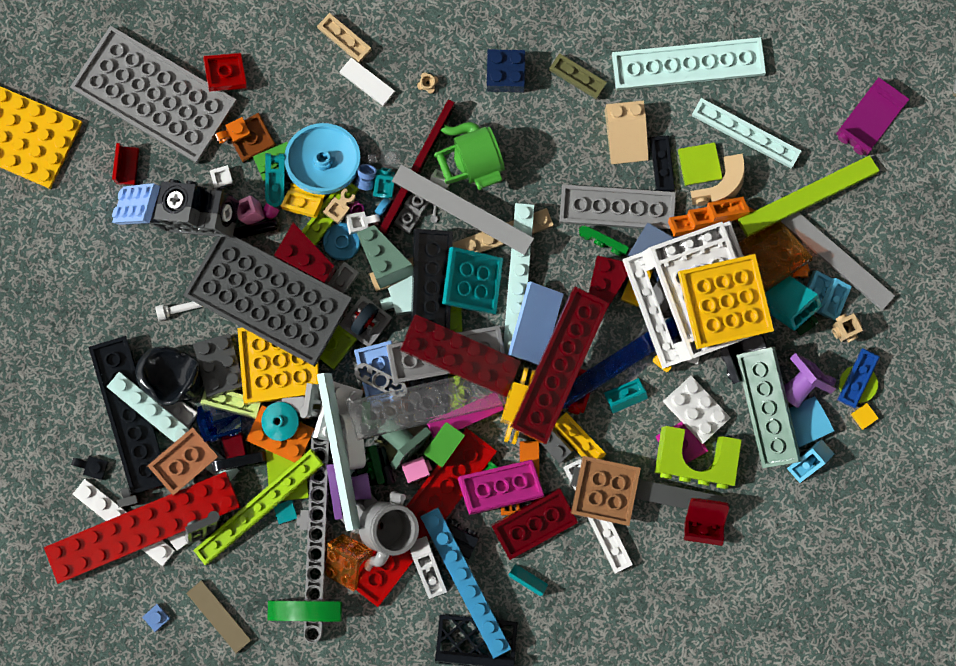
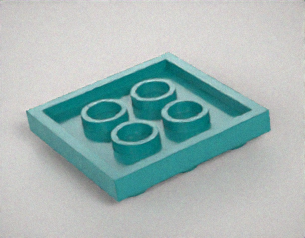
M450 247L442 304L492 315L496 314L503 258Z

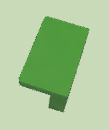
M446 422L424 451V455L440 467H443L465 435Z

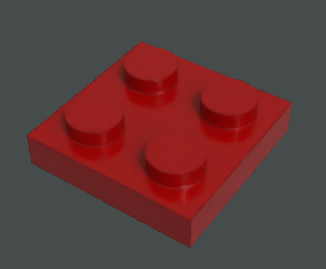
M241 53L203 56L209 92L246 88L247 84Z

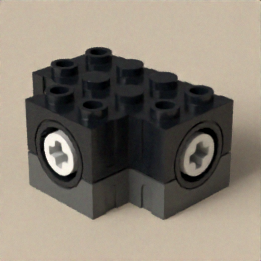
M170 179L169 182L161 181L149 224L166 232L233 238L239 201L233 198L232 194L224 193V190L221 188L207 190L205 187L198 186V183L194 181H186V183H181V181Z

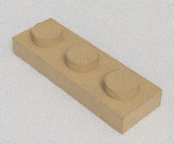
M330 13L317 26L323 34L359 64L372 51L370 46Z

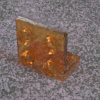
M345 534L338 536L328 542L325 575L352 591L357 590L360 563L372 557L373 550Z

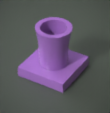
M796 353L790 358L800 370L793 379L784 385L787 401L793 406L799 408L815 387L830 394L836 390L835 386L814 362Z
M329 464L326 467L335 520L343 519L334 464ZM368 473L351 477L355 500L372 499Z

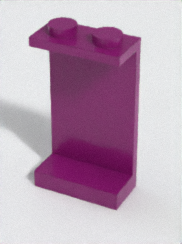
M878 77L837 131L838 139L844 144L849 143L853 146V150L857 154L867 156L900 110L909 101V98Z

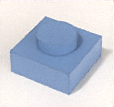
M156 604L142 617L154 632L171 619L159 604Z

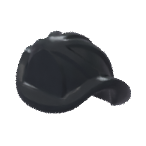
M167 346L154 347L146 351L136 365L135 376L139 386L150 398L162 405L169 406L177 402L192 400L200 394L202 388L198 361L177 348Z

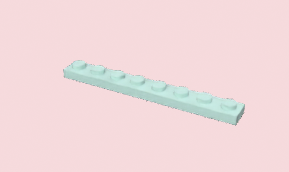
M515 203L513 227L531 237L534 205ZM531 246L526 255L511 248L503 342L506 355H508L528 285Z
M118 372L107 385V388L174 443L190 430L121 372ZM215 451V453L219 457L214 461L225 459L222 455ZM211 464L206 467L214 476L225 472H213ZM237 468L226 470L230 481L240 470Z

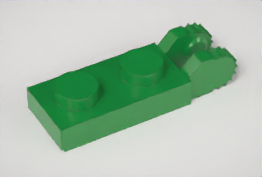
M585 225L578 230L581 238L583 237L585 240L593 239L595 240V245L601 248L607 246L611 248V253L619 257L622 254L626 256L629 250L628 246Z

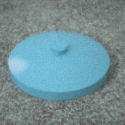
M329 123L313 124L301 129L290 139L285 150V167L288 176L296 186L312 194H331L344 189L356 177L361 163L360 150L355 138L344 128Z

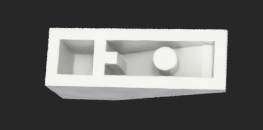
M427 536L417 539L412 548H410L427 596L430 599L446 593L447 590Z

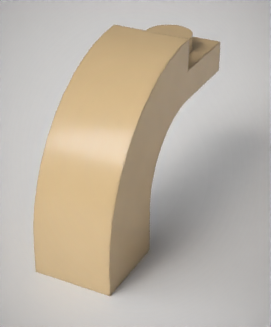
M743 154L725 156V176L723 180L714 187L690 191L692 205L703 206L708 202L735 198L741 190L745 177Z

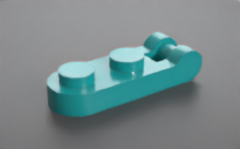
M265 153V199L273 207L281 205L284 200L285 154L281 153L279 155ZM271 163H279V169L271 168Z

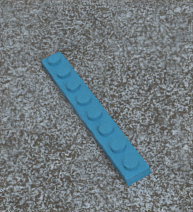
M439 507L421 516L493 659L511 650Z

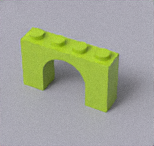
M670 426L661 427L655 473L660 474V478L672 479V476L679 477V481L690 483L691 480H696L698 485L709 486L712 483L717 484L716 488L728 489V486H735L741 447L740 439L724 436L717 437L713 463L708 469L699 472L691 469L685 463L682 456L685 429Z

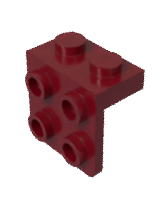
M691 498L684 522V540L723 546L724 525L729 512V503Z

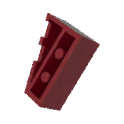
M293 222L274 256L280 261L328 285L336 271L334 265Z
M597 255L588 293L608 302L610 306L628 276L623 261Z

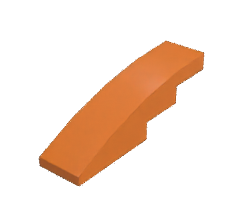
M744 197L708 202L707 207L691 209L687 215L669 217L668 224L673 236L677 237L719 222H731L748 215L750 211Z

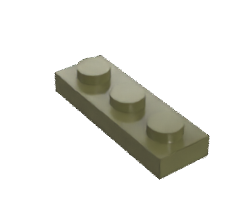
M560 53L549 68V71L596 100L607 84L606 81Z

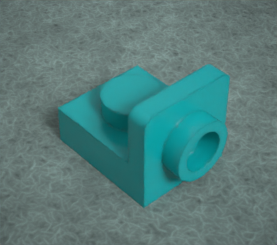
M388 168L376 169L373 196L392 199L394 187L392 180L395 172Z

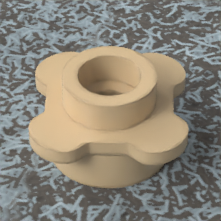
M422 73L417 88L432 94L435 91L434 87L438 83V78L428 73Z

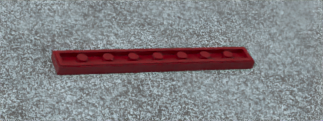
M447 100L411 170L417 174H420L442 133L440 130L445 127L444 124L446 125L455 108V102ZM402 187L379 228V231L385 237L389 233L410 191Z

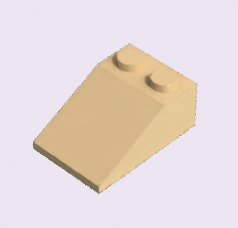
M644 100L606 104L605 118L611 164L648 161Z

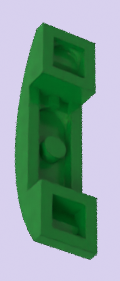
M268 601L267 621L342 622V602Z

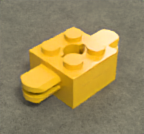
M525 367L520 383L513 382L508 392L500 421L501 423L508 424L504 442L508 443L512 431L510 426L535 373L533 369L527 385H525L528 368ZM514 430L511 442L514 445L519 435V432Z

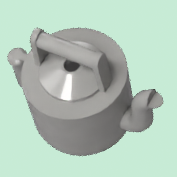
M392 491L390 493V502L380 501L373 503L364 510L360 517V538L368 548L377 551L376 556L370 557L365 562V569L367 571H370L374 566H383L387 562L389 555L394 556L407 552L417 540L419 533L418 521L413 512L403 506L406 500L405 494ZM380 522L384 525L381 530H379Z

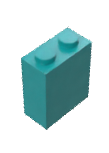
M788 274L778 279L775 284L765 291L770 315L793 331L822 307L817 293Z

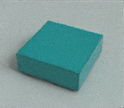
M292 500L280 503L274 507L279 525L297 519V513Z

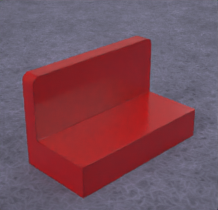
M116 143L112 180L116 184L136 185L139 148L123 147L121 143Z

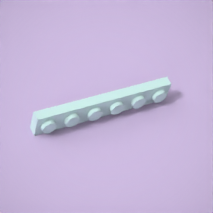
M702 98L692 113V116L791 169L801 153V150Z

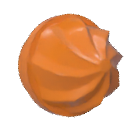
M802 260L796 261L791 269L793 278H798V276L808 278V273L810 272L808 264Z

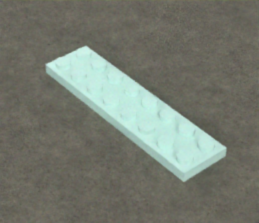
M761 37L612 52L616 91L764 76L766 74Z

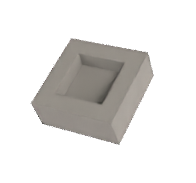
M301 510V513L297 515V526H300V530H308L309 510Z

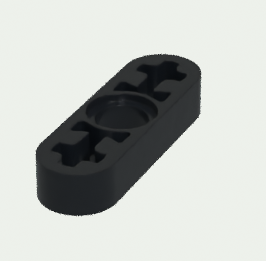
M264 451L211 462L213 472H221L264 463L267 461Z

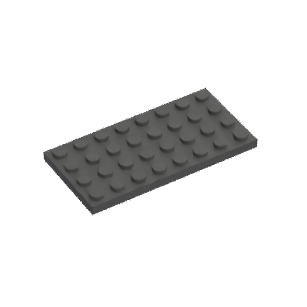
M235 236L233 238H216L183 295L187 299L314 367L353 301L351 297Z

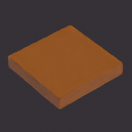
M259 113L244 120L251 136L236 143L230 139L243 163L252 159L253 156L276 146Z

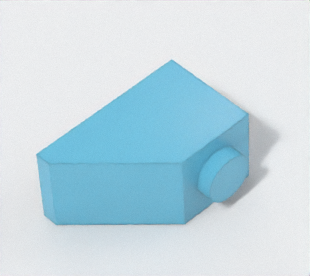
M821 439L800 456V462L792 463L787 469L801 483L826 464L834 455V452Z

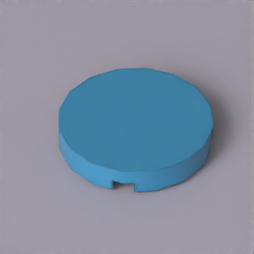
M347 223L333 225L326 231L323 237L325 251L335 260L345 261L351 259L360 249L361 242L357 234L349 235Z

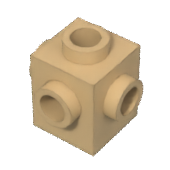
M854 313L849 316L843 314L837 317V322L832 325V332L840 342L847 340L849 343L857 339V334L863 331L861 322Z

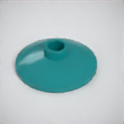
M276 402L269 405L262 415L263 431L269 438L276 441L290 439L299 427L297 411L293 406L285 402ZM276 418L280 419L279 425L275 423Z

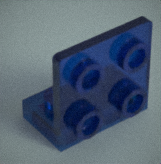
M205 405L198 406L197 423L204 442L217 441L220 437L226 435L234 436L242 431L241 415L236 414L213 421L211 411H207Z

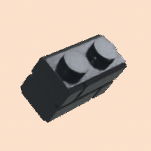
M449 519L446 523L463 556L470 559L479 540L476 537L477 532L469 528L464 531L458 528L460 524Z

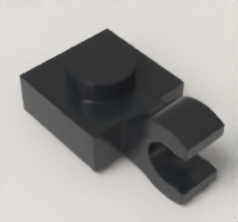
M89 456L87 461L73 458L71 465L85 469L83 475L103 480L108 461Z

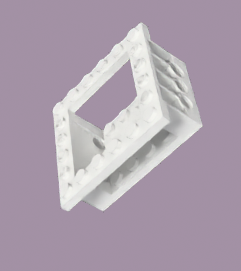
M730 221L725 223L719 222L660 243L622 260L662 369L747 339L743 338L696 349L678 272L743 257ZM655 268L682 341L675 344L672 342L647 271Z

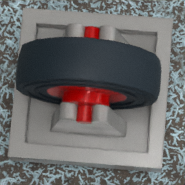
M362 295L339 325L368 347L376 342L393 320V317Z

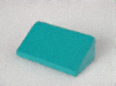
M639 378L604 393L613 414L648 399L647 392Z
M517 564L513 566L508 574L510 578L540 597L548 586L547 583Z

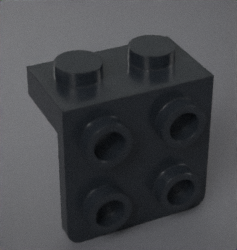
M762 334L720 348V356L726 364L727 376L732 381V384L742 381L736 355L768 348Z

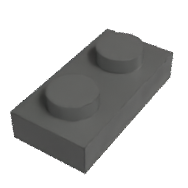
M555 428L547 444L541 443L559 464L575 450Z

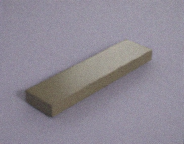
M203 580L186 593L235 653H238L252 641Z

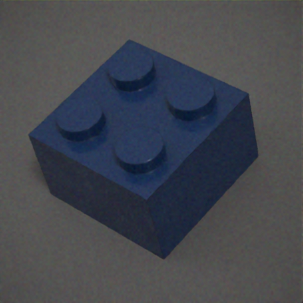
M488 49L487 92L524 93L525 50Z

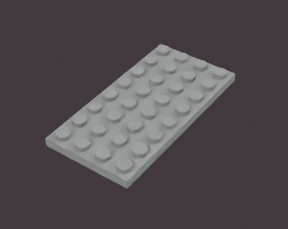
M111 25L70 86L73 91L197 164L237 103L235 98L223 91L209 92L206 81Z

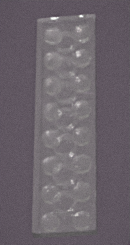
M458 376L347 402L357 440L501 407L506 404L503 396Z

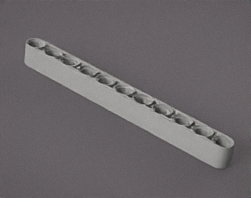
M313 431L311 449L316 454L320 451L325 453V459L322 461L324 465L316 472L323 471L325 477L322 481H317L315 479L316 472L310 476L305 601H324L329 480L326 465L330 464V442H318L313 437ZM318 490H322L324 493V497L320 501L314 498V494ZM318 509L322 510V519L315 520L313 517L314 512ZM316 529L322 531V537L319 540H315L312 535ZM314 549H319L322 553L318 560L312 557ZM315 568L321 572V576L317 580L311 577V571ZM313 588H317L320 591V597L316 600L310 596ZM304 621L305 640L310 643L321 640L324 622ZM311 628L317 629L319 633L316 639L309 637V630Z

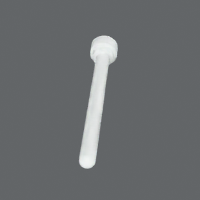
M195 302L171 307L164 305L155 306L159 321L166 320L167 317H170V314L202 307Z

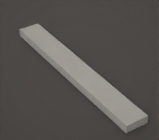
M400 165L392 180L393 183L523 255H526L534 240L528 234L403 165Z
M799 212L779 221L881 311L895 297L893 293Z

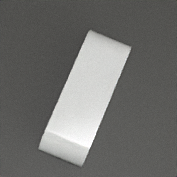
M358 412L339 414L350 470L364 468L366 457L361 417Z

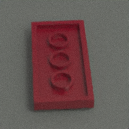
M557 488L543 496V498H539L491 524V527L508 559L511 560L578 522L574 514H571V508L561 489Z

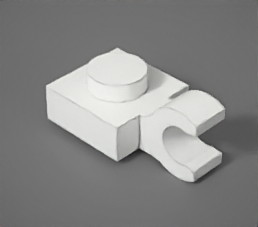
M358 212L345 216L349 235L357 234V232L368 228V226H377L380 222L379 214L366 217L365 212Z

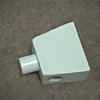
M412 276L388 288L390 297L380 300L383 311L394 308L396 315L411 314Z

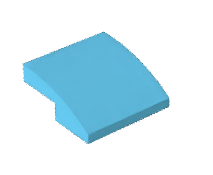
M817 270L812 272L807 284L809 289L818 294L822 305L816 313L836 321V318L841 314L852 286Z
M815 396L803 401L799 408L795 406L789 408L798 447L834 431Z

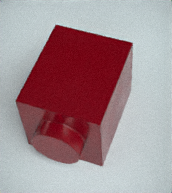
M233 430L226 432V436H222L226 458L247 455L243 433Z

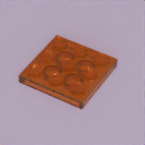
M781 221L748 236L738 243L743 257L752 254L756 255L765 292L813 260V256Z

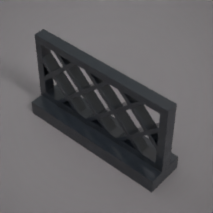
M440 615L435 663L457 666H514L518 622L497 620L501 628L505 625L513 626V634L507 638V641L512 638V645L509 643L511 657L499 655L493 659L491 653L483 655L478 649L485 643L484 640L475 646L469 638L477 630L479 631L473 618ZM443 619L452 620L456 627L447 633L443 629ZM465 622H471L476 628L468 635L460 627ZM457 629L465 636L458 644L450 637ZM448 638L454 647L449 651L440 650L441 642ZM465 640H468L474 647L469 653H463L458 647Z

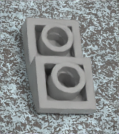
M412 193L394 221V225L410 234L429 202Z

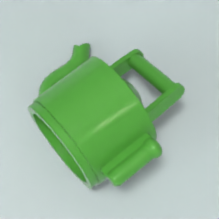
M473 122L462 123L456 127L444 124L445 127L440 132L452 136L461 135L454 138L455 145L434 154L443 172L445 184L468 179L470 184L475 183L477 189L482 190L487 186L501 182L502 177L500 173L505 171V166L491 128L489 126L480 128ZM454 152V161L457 168L463 173L453 177L444 155Z

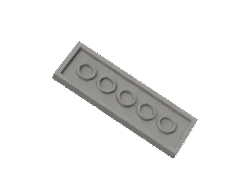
M562 184L559 223L644 229L646 224L650 223L660 230L671 231L668 220L669 217H674L676 192Z
M500 325L459 332L463 336L505 354ZM403 342L386 345L393 384L451 374L399 351Z

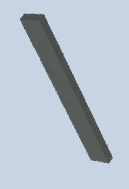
M580 467L573 468L570 486L576 487ZM638 480L635 499L688 509L691 498L726 502L727 499L724 496L644 480Z

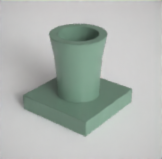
M397 414L391 416L376 432L398 451L390 464L394 470L398 469L419 451L431 434L428 428L425 427L416 436H413L400 421Z

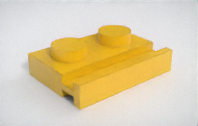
M291 183V188L287 191L281 208L289 212L317 218L323 205V199L327 195L312 194Z

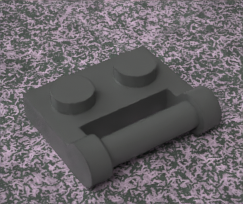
M211 511L207 518L200 521L196 519L187 524L188 526L185 527V539L188 545L209 537L219 528L218 521L220 516L218 512Z

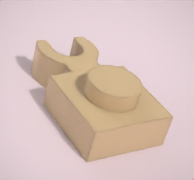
M346 188L342 190L341 198L338 200L334 197L323 211L326 216L337 224H340L350 211L347 205L353 203L356 198L354 194L350 198H345L348 192Z

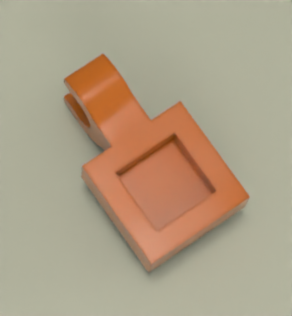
M243 117L226 124V131H220L215 134L220 144L230 139L236 143L251 136Z

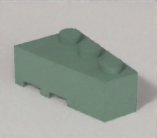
M375 225L357 232L380 289L412 276L414 269L412 264Z

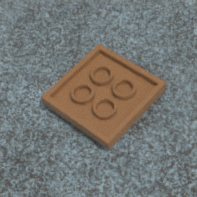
M582 456L571 514L629 526L641 468Z

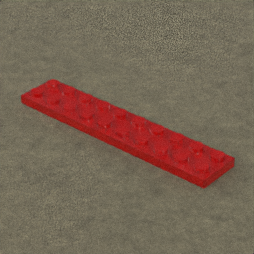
M468 428L464 430V438L444 466L440 467L437 465L406 506L413 512L418 521L419 533L417 539L427 536L428 541L431 539L421 516L439 507L444 519H446L463 497L458 477L483 471L497 453L494 448ZM410 549L400 555H389L387 562L383 566H374L370 571H367L365 569V562L377 554V551L372 550L347 584L375 606L379 607L414 560Z
M227 471L179 490L175 495H167L44 547L56 582L60 584L182 533L189 522L207 518L211 511H216L219 513V516L241 508Z

